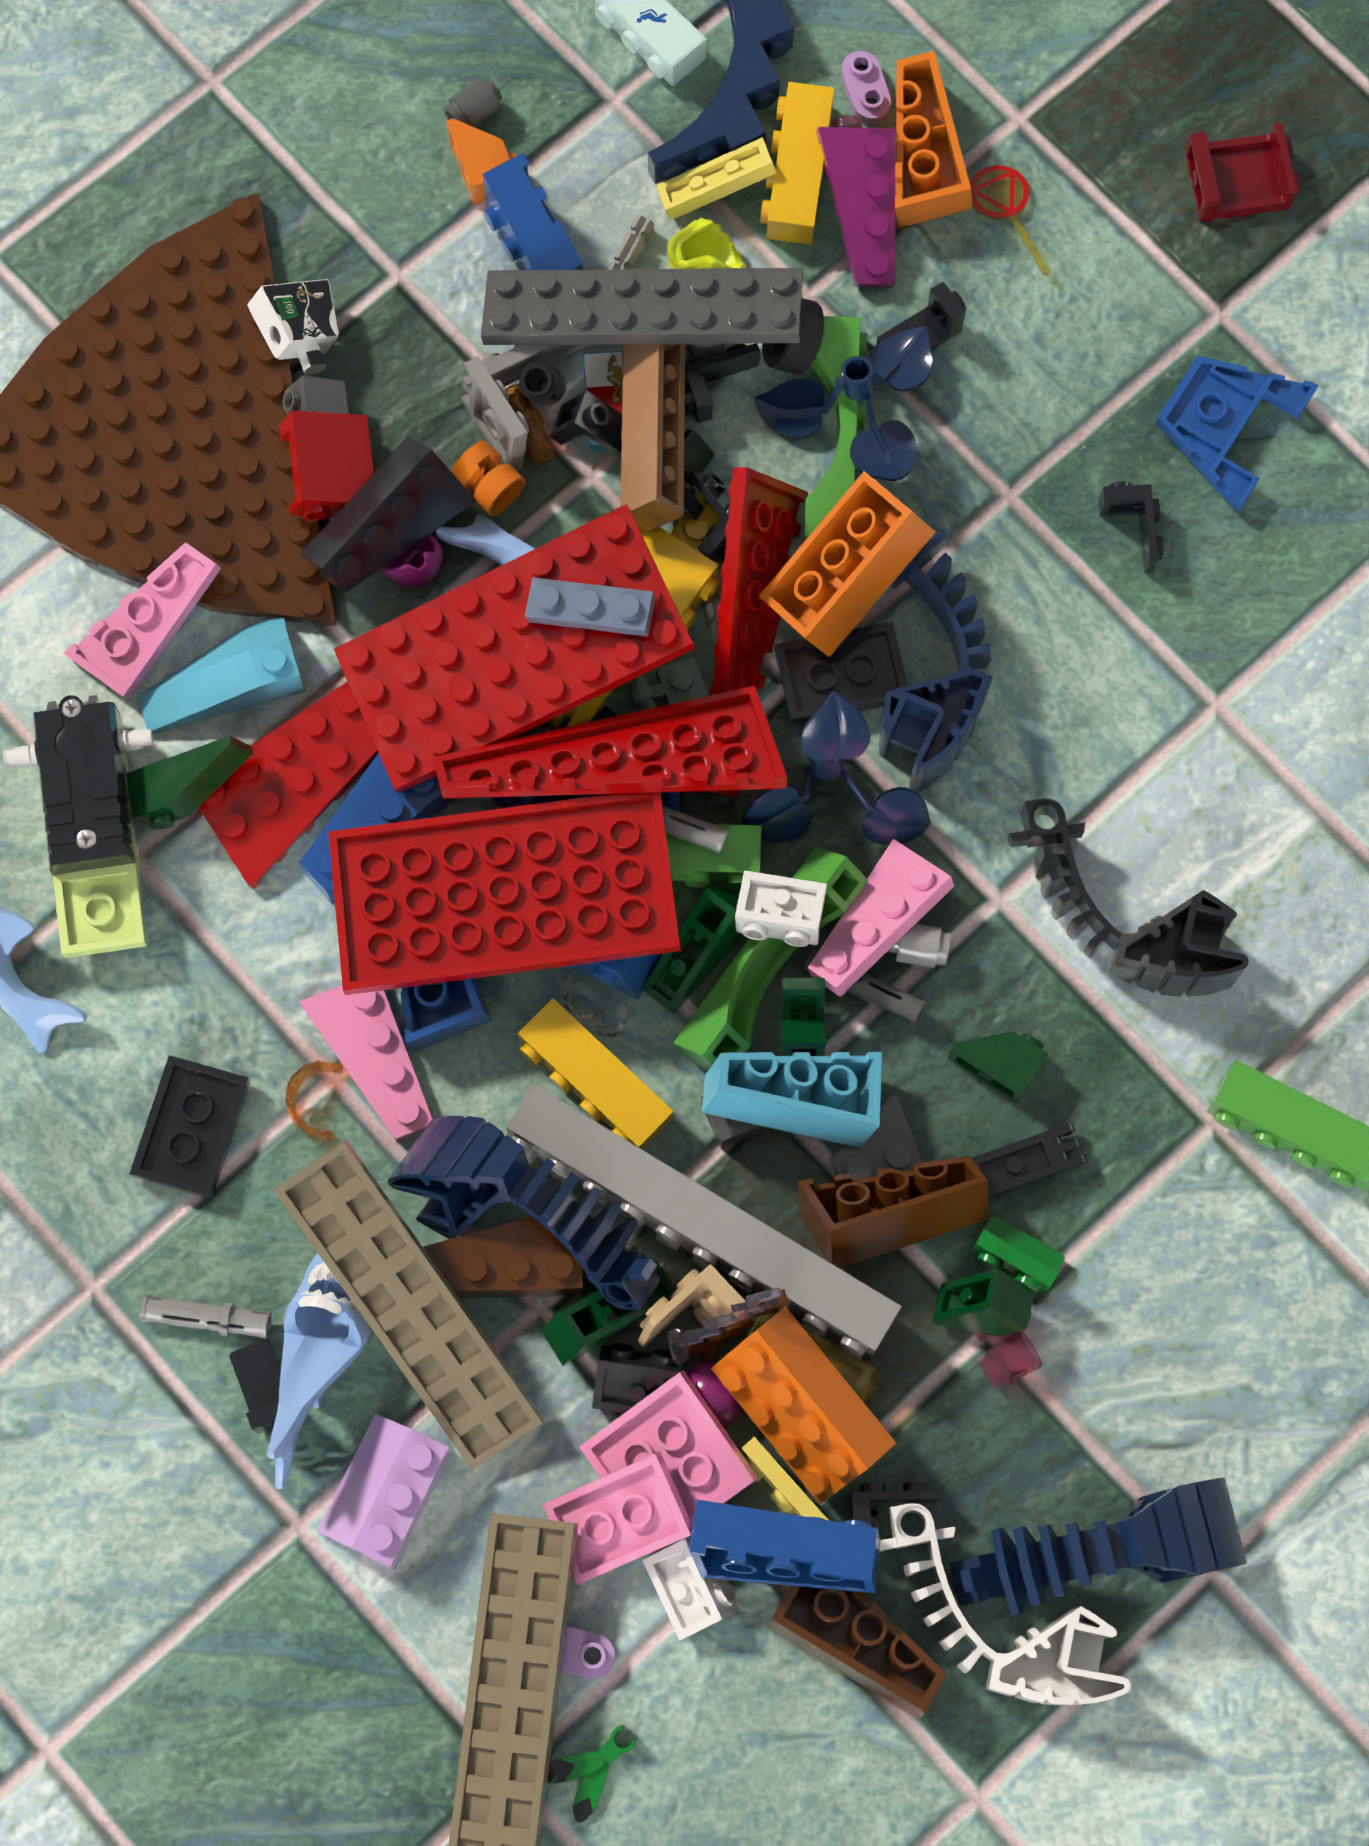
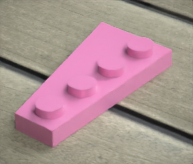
M185 542L147 577L148 581L134 594L130 592L119 602L120 607L104 621L100 619L88 630L90 632L89 635L79 644H72L63 654L121 696L130 700L221 570V567Z
M895 839L892 840L868 876L866 885L848 910L842 915L808 966L812 978H825V987L839 997L954 887L950 875Z
M342 986L299 1001L394 1140L398 1142L422 1133L433 1119L384 990L345 995Z

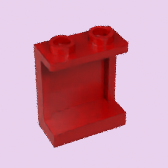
M291 410L280 424V441L289 442L295 490V500L289 506L290 515L303 516V519L308 521H318L326 517L333 518L374 474L367 415Z

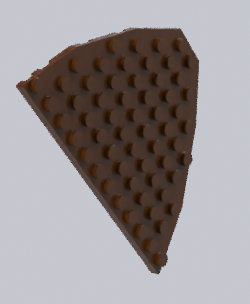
M259 193L247 198H238L229 207L148 247L42 340L0 394V507L8 509L49 539H54L81 560L96 566L100 564L115 570L121 576L141 584H145L148 581L147 577L186 542L221 567V570L197 602V606L212 612L261 617L262 615L284 617L287 621L302 623V620L322 622L326 626L337 625L330 583L323 579L300 554L320 533L319 522L305 520L303 516H291L289 513V506L295 500L289 442L280 441L279 426L287 417V412L283 408V397L285 391L293 384L289 359L279 360L274 357L247 305L261 286L275 284Z

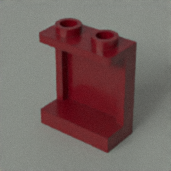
M1282 123L1273 124L1269 134L1208 142L1206 132L1190 134L1184 154L1199 222L1290 209L1295 195L1300 192V176L1297 170L1292 169L1290 160L1293 154L1292 141L1289 135L1285 136Z

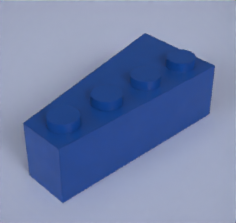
M378 753L300 860L304 874L325 898L333 904L335 900L328 831L433 818L454 801L455 798H442L437 776L398 794L393 788Z
M476 978L401 988V1005L404 1010L406 1027L404 1029L405 1042L414 1051L421 1050L492 1021Z
M696 1499L690 1554L701 1578L875 1593L880 1538L877 1528L871 1527L869 1523L858 1520H849L841 1523L818 1517H804Z

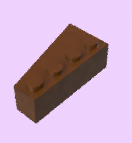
M970 1156L917 1163L913 1171L907 1172L893 1170L892 1167L876 1169V1176L852 1179L850 1173L833 1176L834 1182L814 1185L813 1179L797 1181L801 1221L827 1261L837 1268L849 1266L989 1219L988 1180Z
M532 1216L423 1246L459 1298L584 1295V1269L557 1237Z
M790 1586L767 1628L917 1719L926 1713L946 1676V1673L906 1633H903L876 1603L873 1604L862 1592Z

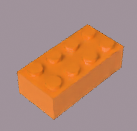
M863 471L762 591L759 597L806 640L830 657L936 531Z
M786 1306L711 1368L724 1387L736 1399L819 1504H822L869 1469L896 1444L894 1439Z

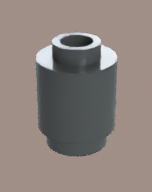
M477 78L449 98V104L443 108L447 120L454 118L477 128L501 110L499 101L502 100V96L492 81L488 80L485 82L481 78Z

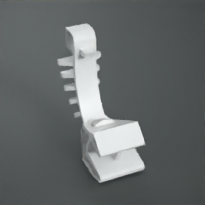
M910 1503L888 1509L893 1538L880 1540V1551L927 1543L930 1560L909 1563L903 1566L905 1577L932 1568L937 1584L915 1590L910 1594L916 1603L940 1591L946 1607L923 1618V1620L929 1627L948 1614L952 1616L958 1629L938 1643L945 1651L954 1646L963 1636L972 1644L974 1648L957 1664V1667L963 1673H967L982 1654L990 1660L986 1690L1007 1696L1015 1695V1698L1045 1705L1065 1706L1098 1703L1128 1693L1131 1684L1127 1678L1099 1673L1104 1639L1116 1636V1629L1082 1606L1069 1610L1040 1632L1035 1627H1032L1027 1631L1028 1640L1023 1636H1019L1014 1640L1017 1648L1012 1652L1002 1654L993 1651L968 1624L956 1604L945 1575L938 1541L953 1538L955 1526L935 1530L931 1513L920 1504ZM915 1513L922 1518L924 1529L921 1535L911 1537L902 1531L901 1518L904 1514Z

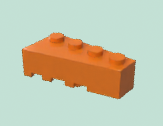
M935 51L897 60L895 213L897 229L973 209L971 186Z

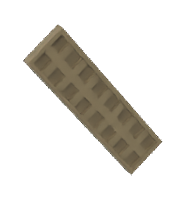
M347 1139L273 1189L471 1470H474L543 1424V1416Z
M490 1513L448 1846H540L578 1523Z

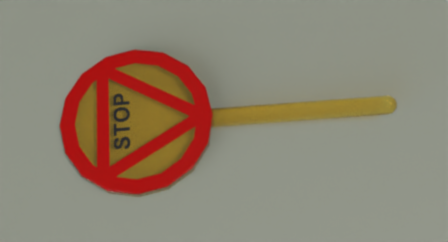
M994 165L983 168L970 181L972 207L979 214L989 219L1004 220L1009 218L1044 275H1048L1050 273L1048 266L1017 217V214L1023 211L1029 200L1030 189L1027 180L1019 171L1009 166Z

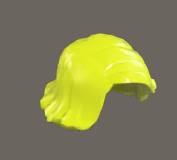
M700 218L699 220H694L687 227L677 232L667 244V255L671 269L746 268V264L742 262L741 253L735 249L734 242L730 241V237L722 231L721 225L714 224L710 219Z

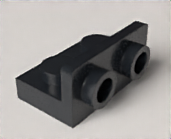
M614 1343L610 1347L602 1346L597 1365L592 1408L620 1413L627 1412L672 1377L684 1371L686 1359L677 1357L675 1352L663 1349L654 1350L652 1353L635 1351L633 1346L624 1343Z

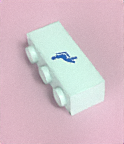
M595 0V15L600 23L606 28L612 27L621 36L623 44L630 52L640 54L646 60L650 71L657 78L661 79L663 77L670 85L674 86L706 60L707 39L667 0Z

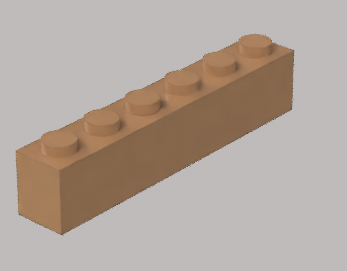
M624 344L620 507L627 504L638 527L646 533L684 516L685 344Z

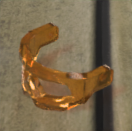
M317 1060L316 1062L303 1065L291 1076L287 1085L286 1106L295 1126L303 1134L307 1135L308 1138L333 1141V1132L315 1130L296 1111L295 1098L300 1086L307 1078L320 1072L343 1073V1064Z

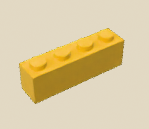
M788 82L787 96H779L776 119L783 120L781 131L774 130L771 154L777 155L775 166L777 173L766 178V188L772 189L771 200L763 199L760 223L767 224L766 239L808 245L813 243L825 162L816 129L818 127H830L834 98L833 87Z
M554 998L518 1032L519 1042L522 1044L519 1051L534 1066L541 1062L552 1072L549 1079L560 1091L566 1095L572 1091L583 1101L579 1107L590 1119L595 1122L602 1119L612 1129V1132L638 1148L644 1150L674 1119V1111Z

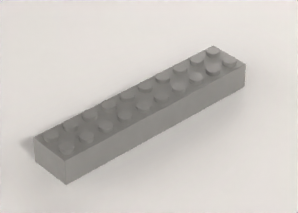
M534 1084L506 1126L508 1136L524 1147L529 1163L533 1164L536 1159L544 1163L547 1158L556 1164L549 1174L562 1183L573 1172L580 1177L577 1184L585 1189L584 1195L595 1186L602 1191L596 1204L605 1207L607 1202H616L622 1208L619 1216L623 1220L633 1217L638 1223L636 1228L641 1229L643 1224L655 1230L657 1233L655 1238L665 1246L677 1251L679 1246L688 1250L694 1255L691 1260L703 1269L711 1264L715 1269L717 1268L730 1277L728 1283L741 1292L750 1295L751 1291L754 1290L766 1298L764 1304L767 1305L769 1300L777 1297L779 1290L785 1289L789 1304L778 1307L779 1311L786 1306L793 1315L802 1319L803 1323L801 1326L807 1332L820 1339H823L825 1334L840 1342L838 1350L856 1361H860L862 1356L869 1361L871 1360L902 1307Z

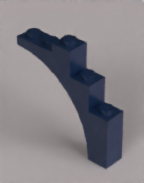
M724 0L730 15L734 38V47L727 73L715 97L699 117L675 138L648 152V172L654 184L676 177L692 167L705 164L722 154L725 155L762 137L764 142H766V131L754 110H764L779 99L780 78L769 57L778 58L784 55L790 48H793L794 26L780 0Z

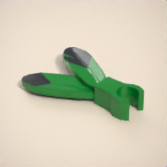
M625 1725L616 1727L612 1731L610 1739L598 1751L574 1754L550 1762L547 1783L557 1784L583 1777L573 1803L574 1818L577 1822L585 1821L595 1811L606 1782L609 1764L620 1754L632 1750L637 1743V1739H632L628 1747H621L616 1743V1734L618 1731L624 1730Z

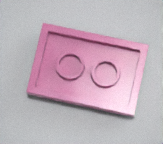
M660 1451L542 1504L549 1520L578 1523L572 1574L577 1585L692 1535L693 1525Z

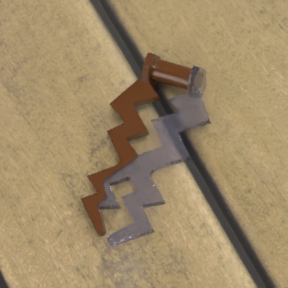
M774 1288L746 1296L747 1302L730 1305L732 1313L702 1320L704 1327L685 1332L676 1328L668 1332L669 1351L677 1365H682L688 1361L689 1355L700 1354L704 1362L714 1361L717 1354V1344L745 1334V1328L754 1326L753 1318L779 1311L778 1307L789 1304L785 1289ZM725 1326L726 1330L720 1331V1327Z

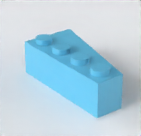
M773 1052L721 1053L704 1076L702 1113L861 1148L880 1126L882 1052H868L865 1056H850L849 1052H833L831 1056H810V1052H794L792 1056H775Z

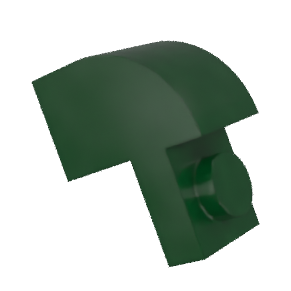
M783 978L781 997V1056H792L794 1052H810V1056H825V978Z

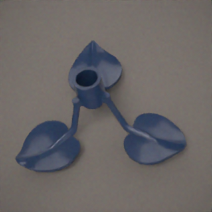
M924 326L900 332L878 343L869 352L867 358L854 356L847 359L841 368L842 378L835 379L836 386L826 403L824 391L817 383L809 379H793L779 384L764 394L755 396L756 408L765 423L777 433L789 438H804L820 430L822 426L821 414L828 413L831 410L841 390H844L845 395L851 400L863 401L871 430L863 431L856 435L851 443L850 457L853 465L859 472L863 473L865 471L875 479L888 481L902 480L910 473L915 463L917 452L915 437L908 426L899 420H890L878 427L871 403V396L875 391V382L879 386H883L887 382L894 390L909 391L920 387L928 380L933 366L928 329Z
M832 691L822 707L808 720L801 733V746L807 754L810 763L809 766L804 768L806 777L802 793L799 795L797 789L791 784H787V787L781 789L765 790L748 807L740 825L761 826V839L767 841L785 842L797 838L806 831L812 821L811 808L804 802L810 797L813 777L816 776L822 780L829 781L838 777L839 774L842 775L862 806L869 811L861 820L860 827L864 835L872 842L889 846L893 839L901 844L912 841L928 829L931 820L926 802L922 796L909 788L896 787L888 789L877 797L875 805L868 801L848 772L842 758L854 759L865 752L870 743V729L861 712L846 698Z

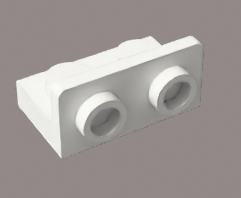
M744 870L735 914L736 931L753 940H765L767 937L782 939L785 943L795 947H805L808 944L817 945L827 884Z
M691 1536L642 1560L679 1641L738 1612L735 1604L736 1596L728 1581L700 1577L690 1554Z

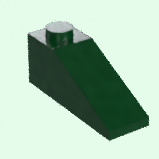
M227 736L126 773L132 819L149 825L151 829L162 830L174 826L175 821L191 816L253 755L252 746L232 736Z
M706 887L678 931L681 951L664 953L641 988L671 1013H676L741 937L742 933L736 931L735 924L739 897L726 887Z
M657 1260L654 1261L657 1264L655 1271L661 1280L641 1310H623L614 1307L607 1302L598 1290L560 1310L541 1329L562 1366L592 1351L647 1317L646 1312L663 1296L668 1301L671 1300L670 1297L676 1290Z

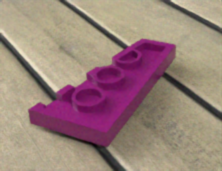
M818 127L816 134L825 159L824 166L827 178L830 180L834 196L833 203L844 236L842 239L854 287L893 288L896 285L895 129Z

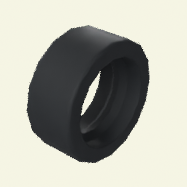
M802 298L800 343H762L763 358L769 368L792 374H802L809 369L820 349L824 333V315L822 307L818 302Z

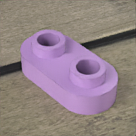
M855 51L850 53L842 63L841 79L852 113L861 124L867 126L879 125L888 118L891 107V97L877 58L869 52ZM864 66L867 69L864 71H859L855 67ZM869 98H874L878 102L876 104H870L866 100Z
M566 1626L561 1671L591 1679L605 1676L612 1669L615 1662V1650L611 1642L602 1635ZM591 1647L598 1648L602 1655L600 1662L595 1665H590L585 1660V1652Z

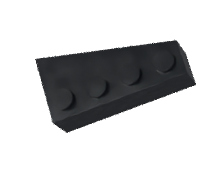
M407 437L300 554L323 579L343 592L348 593L477 500L431 448Z

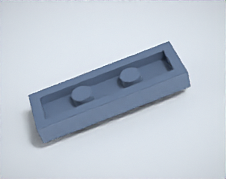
M532 577L525 618L528 622L649 636L656 596L653 591Z

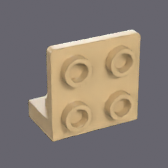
M711 1264L701 1273L693 1269L677 1284L676 1287L678 1289L672 1294L670 1301L663 1296L646 1312L647 1317L639 1325L643 1331L637 1342L642 1347H645L690 1305L695 1309V1317L705 1328L709 1330L713 1328L716 1332L726 1330L724 1323L734 1321L746 1301Z

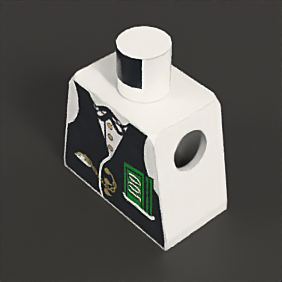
M328 279L261 286L247 305L274 357L279 360L299 358L305 375H313L323 371L326 368V363L322 354L329 350L338 339L339 334Z

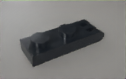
M1073 1123L971 1158L988 1180V1199L1088 1163L1085 1154L1077 1155L1070 1159L1067 1155L1068 1152L1082 1147L1079 1138L1065 1143L1062 1142L1061 1137L1071 1135L1076 1131Z

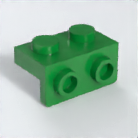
M994 1215L989 1218L971 1252L978 1255L977 1260L992 1270L1002 1269L1016 1277V1280L1035 1290V1293L1039 1290L1044 1294L1051 1288L1059 1273L1058 1270L1065 1259L1063 1254Z

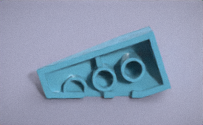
M277 617L243 627L140 694L138 699L147 730L151 729L152 733L155 734L304 692V685L284 617Z

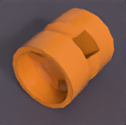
M483 440L465 451L457 460L451 472L470 493H474L473 497L477 500L476 503L489 516H495L506 510L518 498L524 489L526 479L511 464H502V455L489 442Z

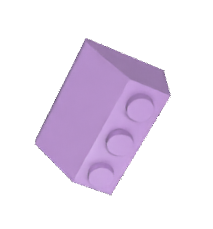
M375 1414L317 1532L395 1570L450 1458L452 1450L448 1446L411 1428Z

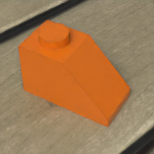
M454 118L446 120L448 139L473 205L486 202L482 174L516 157L514 152L507 153L502 139Z

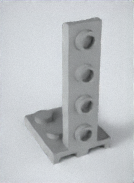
M590 344L515 345L514 348L502 354L493 353L482 361L477 356L464 363V367L469 375L463 378L462 386L466 392L468 391V394L462 396L461 401L487 442L502 455V464L509 463L517 471L523 469L524 455L527 450V433H529V427L524 416L519 411L514 412L508 403L509 398L505 386L519 380L522 370L530 363L540 361L552 364Z

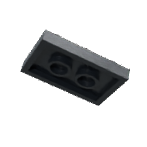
M893 622L853 629L830 657L805 638L774 644V653L790 724L807 722L822 707L832 691L846 698L859 711L883 707L886 692L907 686Z
M169 1055L129 1175L137 1179L212 1200L251 1082L249 1077Z

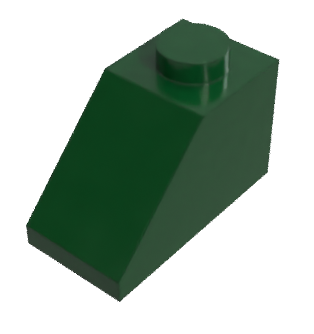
M1012 1031L957 1042L952 1047L947 1059L1018 1103L1043 1065L1048 1053L1042 1050L1043 1044L1035 1037L1027 1033H1022L1020 1036Z
M1000 1269L942 1283L932 1322L939 1326L993 1336H1002L1027 1330L1032 1314L1031 1308L1035 1290Z

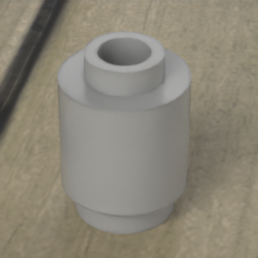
M916 923L889 949V952L896 953V962L935 968L936 964L945 966L948 958L951 933L941 932V927Z

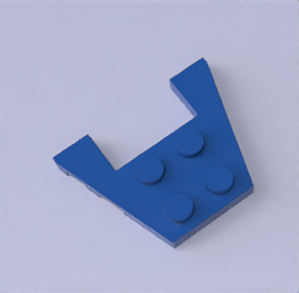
M1197 356L1158 416L1156 424L1233 509L1240 512L1260 478L1226 459L1225 456L1261 400H1265L1299 419L1319 385L1305 380L1303 383L1285 380L1284 375L1270 373L1268 376L1246 371L1247 367Z

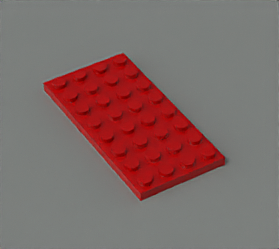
M625 504L333 650L393 788L400 794L436 776L433 756L510 740L696 649L633 514L628 505ZM532 577L653 591L656 600L649 636L528 622L525 618Z
M661 792L605 794L328 831L342 988L345 995L681 951Z

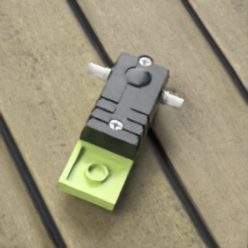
M75 695L64 697L59 705L56 701L48 702L45 711L33 713L34 744L14 747L12 750H3V761L6 768L10 766L22 767L30 765L32 767L38 765L42 806L45 814L44 825L45 832L47 833V851L49 852V871L53 875L61 955L64 958H72L147 946L139 880V872L141 870L135 820L132 819L126 773L129 772L127 752L143 749V747L154 746L152 730H124L123 717L116 704L109 701L101 702L97 695L89 696L88 701L82 702Z

